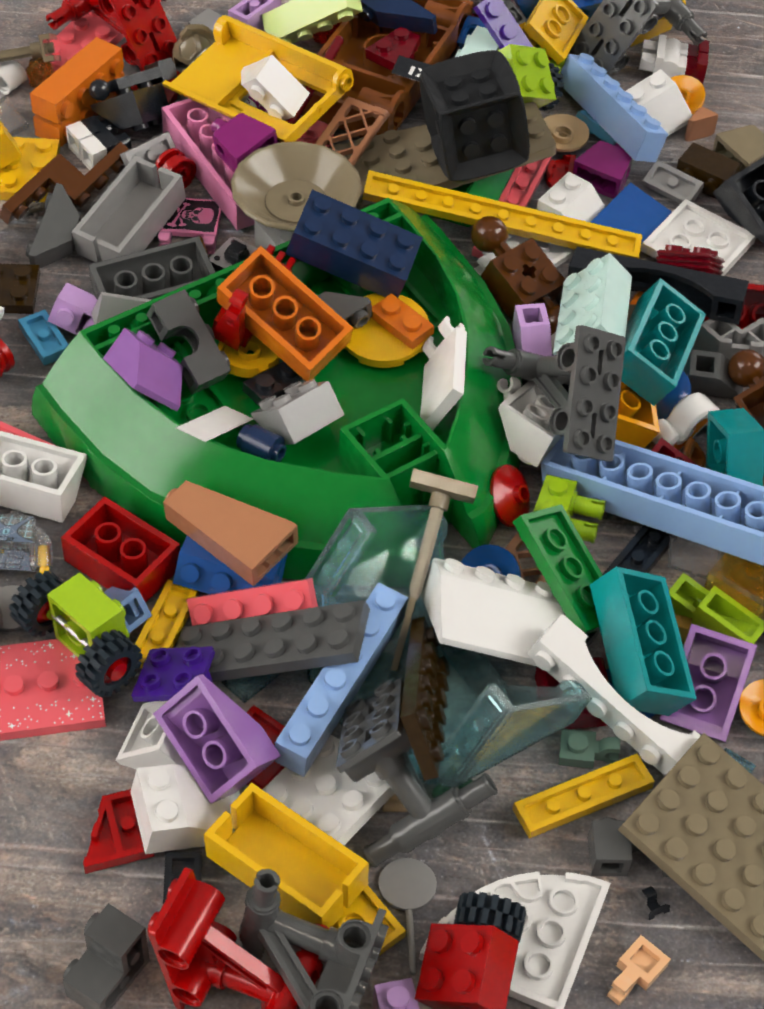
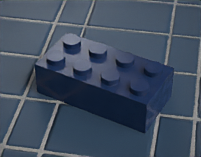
M312 189L286 250V255L381 296L387 297L392 293L398 298L408 279L423 237Z

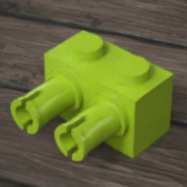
M546 474L534 511L562 504L582 540L594 544L599 524L571 517L574 514L602 520L606 500L581 496L576 491L577 481Z

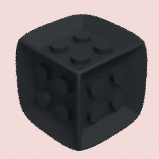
M497 50L475 52L438 62L420 72L421 98L432 147L443 173L450 181H466L512 169L528 161L530 143L526 109L518 80L506 57Z

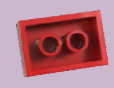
M105 496L61 536L65 562L107 589L112 586L129 591L134 587L138 588L145 603L175 574L180 543Z

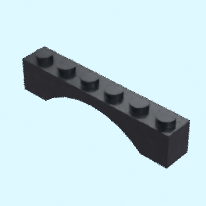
M577 247L569 264L568 276L572 273H579L596 258L601 259L608 253ZM612 254L631 274V291L646 292L661 278L706 313V317L709 319L739 325L749 281Z

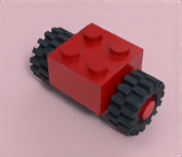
M475 892L462 893L459 896L454 924L431 923L415 1000L432 1009H506L518 945L521 940L526 916V908L518 902H511L512 899L499 898V895L495 894L490 896L484 892L479 894Z

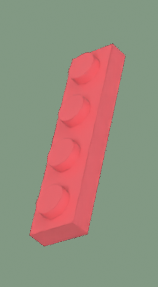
M313 578L207 594L187 599L192 626L318 607Z

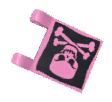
M186 198L158 234L159 246L170 244L172 236H201L207 253L213 255L216 249V239L222 210L214 200Z

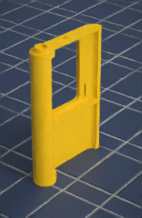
M222 15L214 25L213 34L215 42L172 82L167 80L162 82L164 87L225 116L233 118L240 113H244L276 129L277 140L281 142H296L328 109L352 88L354 78L352 70L228 15ZM273 55L299 83L325 95L295 124H290L241 101L248 94V91L241 85V70L243 67Z

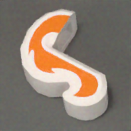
M696 392L687 395L673 407L666 420L664 418L658 420L660 432L652 441L657 444L663 438L680 451L688 438L694 437L705 425L708 426V411L720 409L705 394Z

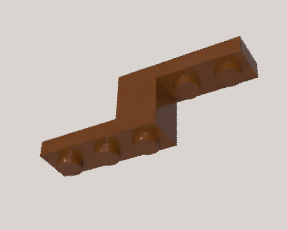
M120 142L86 175L82 174L59 153L3 204L0 218L7 225L15 218L20 220L29 210L28 206L33 201L38 203L47 192L53 193L56 183L63 185L75 207H83L91 198L90 193L94 189L101 190L110 178L108 176L112 172L117 174L124 168L125 165L120 154L129 150V148Z

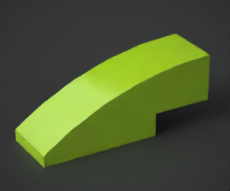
M683 572L669 590L674 613L692 618L691 624L753 644L764 632V620L715 585L709 591Z

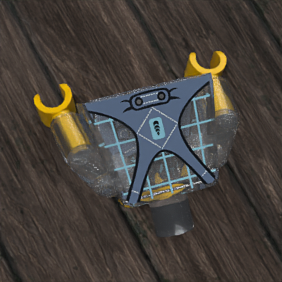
M21 511L0 514V569L35 571L38 568L42 574L44 571L50 572L49 569L53 568L52 540L42 528L36 527V518L25 515Z

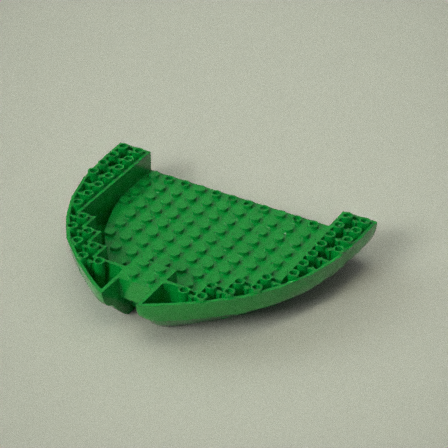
M390 198L363 208L361 211L423 237L408 279L400 295L414 300L424 309L429 322L434 325V334L431 336L434 337L433 343L436 347L444 340L438 326L446 316L450 317L449 322L452 327L456 328L459 323H462L467 332L464 394L433 431L420 417L424 366L429 361L424 352H419L411 359L404 361V365L392 368H376L359 363L356 357L343 348L313 379H315L316 383L330 382L345 415L296 444L286 445L285 456L280 462L266 460L242 452L237 447L236 441L241 429L247 424L252 426L255 424L259 425L254 419L207 442L176 428L223 406H227L252 418L250 413L260 407L243 392V382L250 378L228 374L223 381L193 395L182 379L181 404L176 412L133 389L103 359L123 329L127 328L136 334L139 330L145 332L155 340L154 344L157 346L160 342L166 344L176 352L174 358L180 363L184 357L192 354L191 345L184 338L177 336L161 341L146 315L151 305L185 289L189 297H193L196 300L200 310L199 314L204 323L212 328L214 319L222 308L217 302V287L245 260L79 331L57 359L43 383L36 386L31 405L32 415L56 446L87 454L82 476L88 481L92 489H95L103 497H107L180 543V547H182L187 535L166 519L163 501L172 489L178 488L187 480L294 522L298 526V544L288 552L282 578L293 580L313 578V582L320 586L328 584L376 586L379 582L387 587H410L419 553V548L414 542L423 538L431 509L428 507L431 493L409 487L413 468L478 485L474 504L454 499L450 500L448 511L443 513L440 528L451 523L473 549L478 546L489 545L500 522L494 512L493 496L490 494L491 478L499 466L510 464L519 469L521 462L518 455L510 450L498 409L504 399L503 393L497 388V382L502 378L507 379L509 388L511 376L507 375L501 368L486 366L483 363V358L493 359V357L483 355L485 349L489 346L505 351L513 348L516 349L510 326L485 281L427 214L420 216L410 207ZM290 240L275 246V252L272 256L276 258L280 250L286 253ZM286 255L282 263L286 265L291 256ZM298 259L291 269L292 274L317 296L325 291L361 297L374 294L370 290ZM215 339L214 341L218 346L219 340ZM249 350L246 354H253L254 351ZM518 378L522 387L525 384L524 379Z

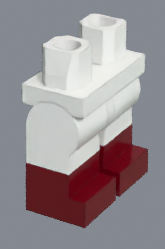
M659 34L658 41L644 39L639 70L649 71L653 74L662 69L670 78L678 75H688L698 79L703 84L708 66L710 41L704 40L699 45L681 43L675 38L666 39L667 35Z

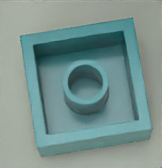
M744 408L708 411L706 468L763 486L764 428Z

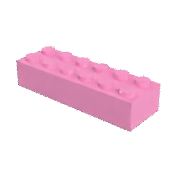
M189 98L161 107L163 133L169 132L176 149H179L185 156L194 161L196 164L195 176L234 228L238 231L254 225V220L246 216L233 200L231 179L234 172L218 156L212 135L214 132L211 130V126L214 120L221 117L228 122L231 118Z

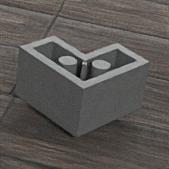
M108 903L101 913L96 912L88 920L84 929L87 950L79 960L76 958L67 966L63 975L66 996L85 1009H112L150 961L146 928Z

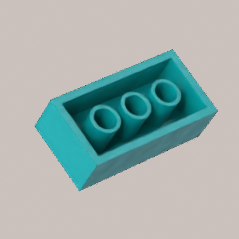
M661 278L638 299L627 323L621 380L653 406L677 386L706 316V313Z
M616 566L591 583V593L614 690L637 711L666 716L695 701L697 698L666 578Z

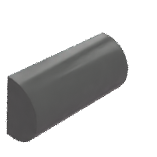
M199 236L88 265L93 293L97 300L101 292L153 300L215 273Z

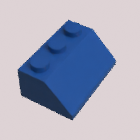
M186 536L179 552L173 584L207 594L281 583L288 553L255 586H252L193 539Z

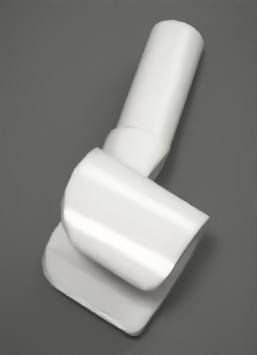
M510 377L509 388L507 379L502 378L497 382V388L503 393V399L506 400L521 388V382L518 378Z

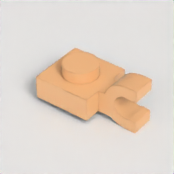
M640 935L619 958L616 967L623 972L612 982L611 986L613 988L608 992L607 996L619 1006L636 984L647 990L667 968L671 958Z

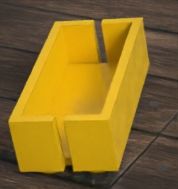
M253 783L230 805L231 814L225 811L204 833L206 856L249 887L254 886V878H256V874L260 870L270 869L275 871L280 878V884L277 889L281 898L279 908L286 913L311 923L323 924L328 928L333 927L343 915V906L349 908L368 885L369 862Z

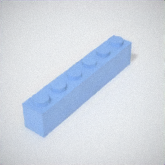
M580 53L579 55L568 54L560 73L563 75V79L560 80V82L564 83L563 88L634 161L656 163L668 136V133L660 126L661 123L652 118L647 113L645 107L638 105L633 100V96L625 92L620 87V83L607 74L606 69L594 62V58L586 53Z
M379 582L366 600L370 612L358 662L322 668L275 741V747L281 755L275 762L305 777L344 715L346 707L354 699L403 621L408 602L407 596Z

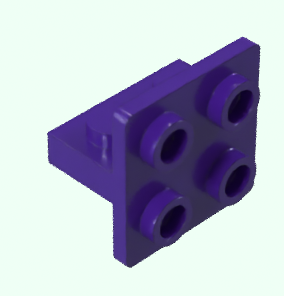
M207 646L151 649L131 694L133 701H168L199 674H203L213 683L209 668L215 655L214 648Z

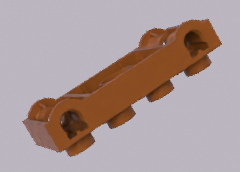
M412 0L436 16L438 28L436 34L411 31L420 35V46L418 51L414 53L413 60L430 65L448 60L458 46L457 40L467 16H472L474 2L470 0ZM359 14L354 15L352 20L342 22L317 55L323 57L334 37L342 36L344 42L333 62L351 69L354 83L352 88L318 119L319 121L329 124L349 96L367 104L386 109L390 113V116L376 135L384 134L388 130H398L421 97L420 82L391 73V70L366 59L365 52L366 48L395 29L379 27L371 21H365ZM316 90L304 109L302 116L325 94ZM351 109L346 117L359 114L360 112ZM366 118L368 127L372 126L377 118ZM362 120L347 124L349 132L365 128ZM344 125L338 127L340 129L345 130Z

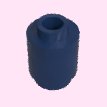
M250 424L245 425L239 432L236 441L237 447L242 452L280 462L284 458L287 449L286 445H284V437L257 424L253 426Z

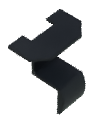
M652 886L642 890L647 897V906L651 910L649 920L654 919L655 915L662 912L664 914L670 912V905H659L657 893Z

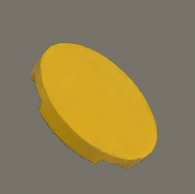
M377 293L364 296L369 298L372 307L385 298ZM399 295L398 298L429 321L426 312L418 303L406 296ZM370 318L364 326L353 328L351 341L344 349L356 357L359 363L376 368H392L404 365V361L411 359L419 352H423L422 347L425 341L412 350Z

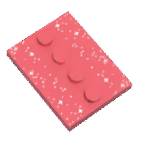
M58 639L0 646V741L106 727L103 698L95 695L79 680L75 674L78 672L75 666L81 662Z

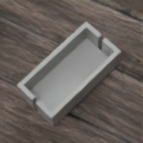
M134 156L72 230L71 233L77 254L97 263L101 260L104 261L145 250L186 199L182 175L160 167L157 172L156 164Z

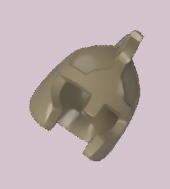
M203 24L185 25V28L179 34V40L173 46L172 60L175 67L180 62L189 66L205 48L208 49L215 42L213 31Z

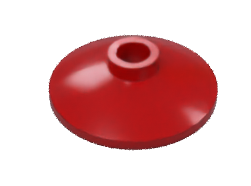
M510 464L499 466L493 473L490 483V494L493 496L494 512L505 526L513 528L515 527L513 521L516 518L529 513L530 493L527 482L518 468Z

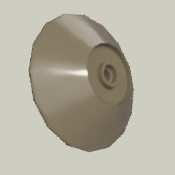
M303 141L275 143L255 150L238 164L231 179L233 200L246 216L266 227L294 232L312 189L354 208L362 192L359 172L345 156L326 146Z

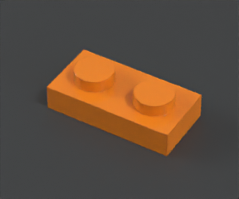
M392 293L372 307L371 318L412 350L434 334V325Z

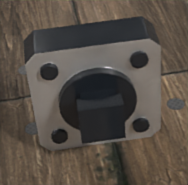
M231 237L209 259L215 272H218L247 259L257 248L236 237Z

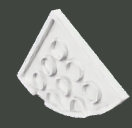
M531 872L497 880L475 891L477 894L484 892L490 896L493 894L499 895V898L502 899L509 898L512 899L511 902H518L526 908V916L521 940L518 945L509 997L538 1009H564L608 893L610 882L577 873L566 872L564 876L540 875V872ZM457 907L446 917L444 916L438 924H454ZM427 940L424 946L422 947L419 955V959L422 961L425 954Z

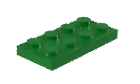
M562 504L520 515L513 521V524L566 617L586 635L600 630L590 584L603 575Z

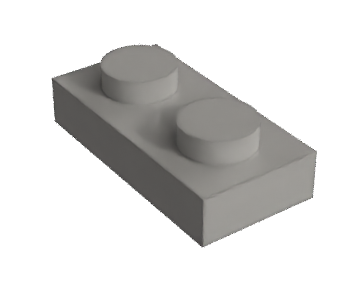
M165 132L121 153L120 156L125 167L134 156L155 164L163 152L176 147L170 133Z
M658 159L642 180L643 186L679 204L685 199L694 203L704 188L702 181Z

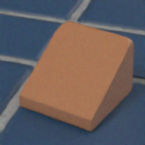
M705 107L699 108L688 120L685 141L690 142L713 135L718 114Z

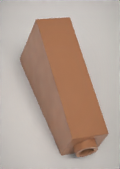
M187 480L178 488L172 489L163 501L165 516L170 523L252 586H255L298 544V526L294 522Z

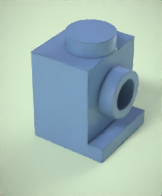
M112 586L104 592L111 600H118L126 611V616L124 617L125 624L129 633L152 616L138 588L134 587L129 591Z

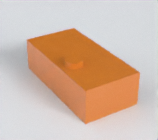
M262 246L257 248L217 287V302L226 310L231 304L228 301L237 288L249 294L246 303L245 327L305 381L313 379L351 341L353 327Z

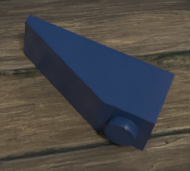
M361 0L363 12L359 13V15L365 21H371L379 27L393 29L403 27L409 31L436 34L438 31L436 16L412 0Z

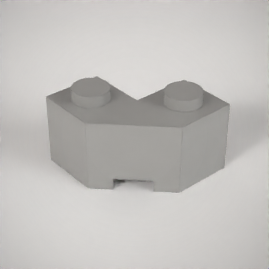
M764 318L758 319L743 329H740L736 324L708 319L702 323L695 341L694 350L722 353L730 360L738 351L751 349L759 352L764 357Z

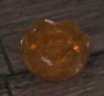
M43 58L29 60V66L26 68L29 85L34 88L55 72L53 65L50 62H44Z

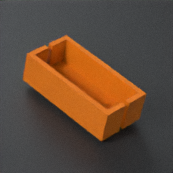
M96 37L30 92L32 112L35 113L33 121L36 136L47 139H59L60 147L67 143L66 126L91 116L99 115L91 109L90 105L101 101L91 97L89 86L96 79L109 82L124 77L122 48ZM116 92L110 93L107 99L116 97Z

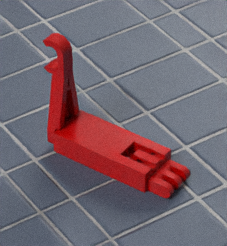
M270 244L266 251L273 255L276 247ZM280 250L275 259L292 273L291 269L297 259L291 256L286 265L283 264L282 261L286 253ZM239 288L228 301L231 303L229 308L226 310L222 307L212 325L215 339L236 351L241 346L245 348L254 335L245 327L246 303L249 294Z

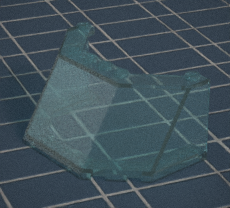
M428 505L349 508L305 578H313L318 607L360 600L366 601L378 582L407 596L409 602V587L431 508ZM442 516L430 565L433 558L444 560L443 541L448 532V525L444 516ZM420 595L415 604L412 619L425 616L428 627H433ZM403 621L352 702L360 698L364 701L374 695L375 689L385 681L391 680L394 682L399 678L405 681L411 623L398 670H391ZM439 643V646L436 647L440 657L445 656L450 670V676L446 677L449 691L445 692L448 708L444 709L447 724L442 726L445 734V743H441L444 761L440 762L439 777L424 781L413 749L408 750L407 754L422 784H441L446 787H456L574 723L592 697L575 680L562 681L557 687L507 685L483 653ZM323 667L307 669V678L311 684H313ZM343 716L339 721L341 726L343 723Z

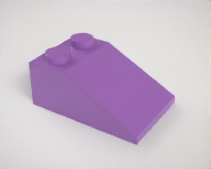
M691 624L684 645V651L697 699L669 716L661 715L660 721L690 731L695 730L699 734L705 733L710 738L726 743L757 645Z
M203 674L197 675L153 713L210 804L236 793L281 757L263 727Z

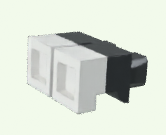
M95 115L66 126L68 148L82 160V163L89 170L120 142L129 149H132L131 138L125 132L118 135L117 126L108 120L100 121Z

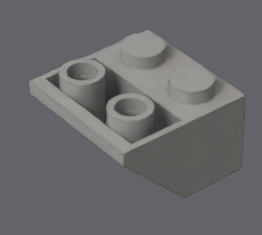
M315 379L304 383L298 381L283 389L284 395L279 397L273 395L258 403L260 408L250 413L252 418L261 427L284 437V445L296 444L345 415L330 382L316 383Z

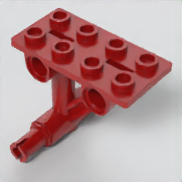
M64 0L60 8L46 15V21L53 19L48 25L53 30H56L69 20L77 21L89 12H94L125 36L127 42L121 45L123 58L130 65H138L141 71H144L143 66L172 58L173 46L177 41L159 0Z
M185 867L179 878H175L171 882L165 903L159 912L157 911L152 915L148 924V936L175 1008L184 1009L186 1005L193 1007L202 1006L211 987H215L220 990L229 988L266 1002L267 1004L264 1009H300L281 975L236 944L237 936L231 929L214 921L225 902L224 895L212 885L196 880L194 871ZM314 923V924L319 925V926H321V927L330 929V928H328L327 926H325V925H323V924ZM301 949V951L295 953L315 985L323 972V964L318 960L319 955Z

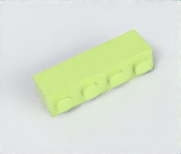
M291 0L261 16L265 32L293 44L300 40L311 39L313 34L319 31H328L339 22L350 21L354 18V15L363 12L361 0Z

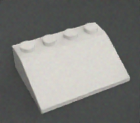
M433 558L421 593L439 643L533 666L537 665L527 652L547 628L561 614H564L557 599L553 596L548 583L525 581L515 574H507V576L497 574L483 566H477L476 568L466 566L452 558H447L446 560Z

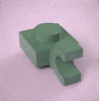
M562 728L558 765L593 769L594 760L614 763L619 759L621 739L618 737H606L596 741V732Z

